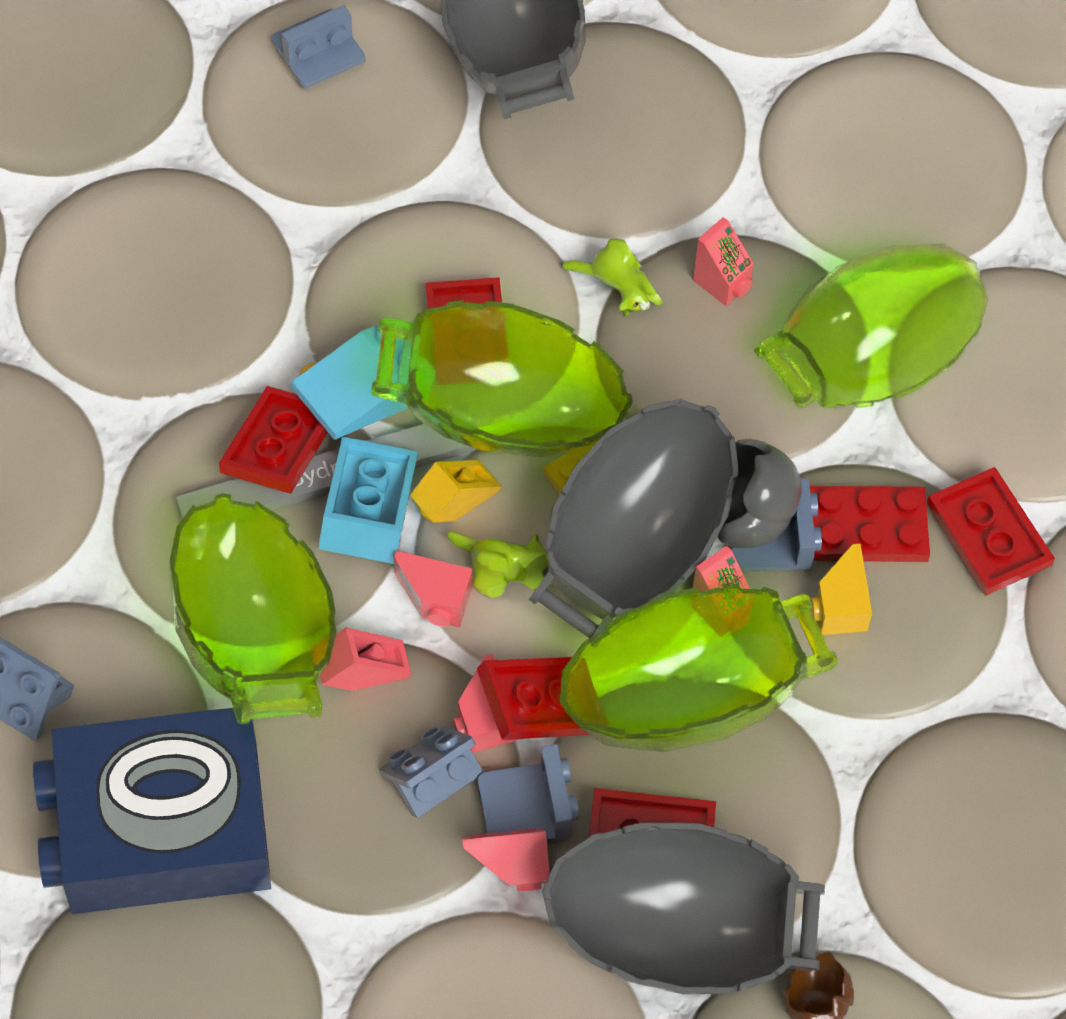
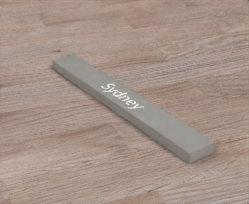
M470 410L367 440L368 442L418 451L415 468L482 448V441ZM339 449L315 455L291 494L237 478L176 496L187 535L329 494Z

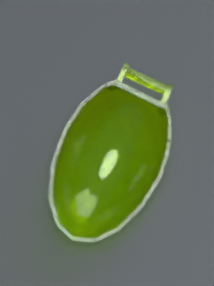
M939 243L890 245L838 265L804 292L788 315L780 331L760 342L756 346L754 353L758 358L765 359L794 396L793 402L798 408L806 407L818 400L820 407L835 409L836 406L855 405L856 408L872 407L874 402H881L891 397L897 399L917 391L952 366L963 354L968 343L980 331L988 296L977 262L949 246ZM779 353H782V354L785 356V358L789 361V363H790V364L793 366V368L797 371V373L800 375V377H801V378L804 380V382L808 385L807 388L805 387V385L802 383V381L798 378V376L794 373V371L790 368V366L786 363V361L782 358V356H781Z
M464 300L448 302L446 306L427 308L417 314L412 323L393 318H383L378 322V331L381 333L376 381L371 385L372 395L405 403L416 418L445 438L487 453L546 457L591 445L600 440L609 429L621 423L633 403L632 395L627 393L622 376L624 371L600 344L595 341L591 344L573 333L575 329L558 319L514 304L486 301L484 304L463 303ZM396 338L404 339L398 368V383L392 382Z
M221 493L215 495L212 502L195 507L193 504L176 527L168 566L176 633L191 664L203 680L232 702L238 724H248L250 719L309 714L310 718H319L322 715V700L316 681L330 663L337 633L334 620L336 611L329 583L313 551L303 539L298 541L288 530L290 524L286 519L256 500L254 505L232 501L230 494Z
M721 584L722 588L700 592L697 588L669 593L626 612L607 624L606 631L591 642L588 639L584 641L562 671L560 706L580 728L605 746L666 752L722 740L766 719L793 695L801 680L833 669L839 660L835 652L829 650L811 611L813 604L810 597L806 594L780 601L778 592L763 587L761 590L741 589L740 584ZM797 617L814 655L807 657L805 652L803 653L788 619Z

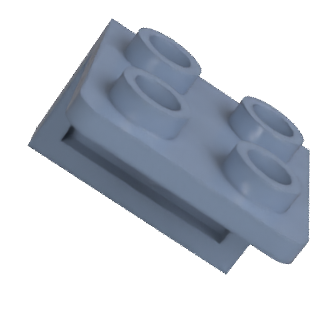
M809 478L801 479L802 495L798 509L780 537L760 547H731L742 572L806 570L812 568L815 551H821L822 539L820 527H814L813 516L818 514V500L816 493H810Z
M558 744L541 747V762L539 764L483 772L478 776V788L487 833L543 827L546 831L547 842L571 838L572 822L579 819L578 806L575 795L568 796L565 783L571 782L570 767L567 758H560Z

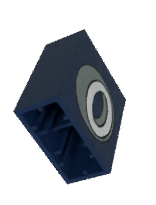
M251 705L52 729L54 759L34 762L33 778L38 810L57 809L59 836L38 839L39 867L44 888L63 886L72 914L272 889L257 743Z

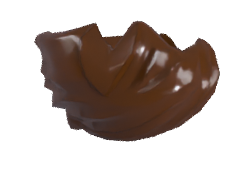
M827 951L816 955V960L820 961L819 971L794 969L791 974H788V985L783 990L785 998L783 1004L786 1007L785 1012L789 1014L790 1019H843L848 1012L849 1006H853L854 988L851 975L835 959L832 952Z

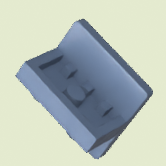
M345 5L334 10L328 9L271 36L272 43L300 85L305 89L365 62V54L353 38L352 18Z
M0 637V720L35 740L42 733L48 712L71 697L74 684L60 677L56 670Z
M436 726L424 732L420 736L421 741L410 749H400L387 758L388 763L381 767L379 771L384 778L393 781L413 816L420 817L483 773L470 749L476 745L472 736L445 726Z

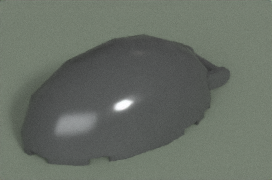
M441 0L442 24L456 58L468 75L482 89L498 97L504 119L511 118L512 113L560 99L574 100L569 78L579 65L586 42L584 0Z
M683 398L646 406L639 413L626 421H622L605 433L574 467L552 508L545 545L549 572L529 598V601L533 604H536L538 601L588 637L589 640L587 642L592 646L596 645L614 618L637 615L674 594L696 570V566L705 560L729 515L732 502L731 496L739 470L734 436L732 437V434L718 417L720 413L715 407L709 405L703 407L682 400ZM552 583L574 604L603 619L599 626L548 590L549 584Z
M638 823L623 827L622 829L594 834L556 860L542 890L550 926L579 957L627 982L682 995L732 994L772 981L787 969L819 971L820 961L816 960L820 895H825V885L799 881V876L789 864L786 865L782 859L768 852L766 847L752 839L748 840L745 837L727 833L723 829L700 823ZM796 893L804 894L799 958L791 957Z

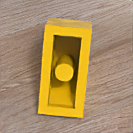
M480 460L442 461L433 464L410 494V497L419 506L418 509L422 516L433 523L458 520L498 493L503 486Z
M852 544L819 582L817 595L810 600L811 617L813 621H819L821 635L868 631L872 609L861 544Z

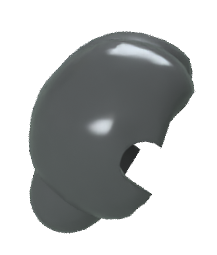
M741 439L735 442L739 471L733 487L730 511L717 538L728 547L754 548L773 542L786 530L791 518L798 509L802 495V482L796 465L784 452L760 440Z

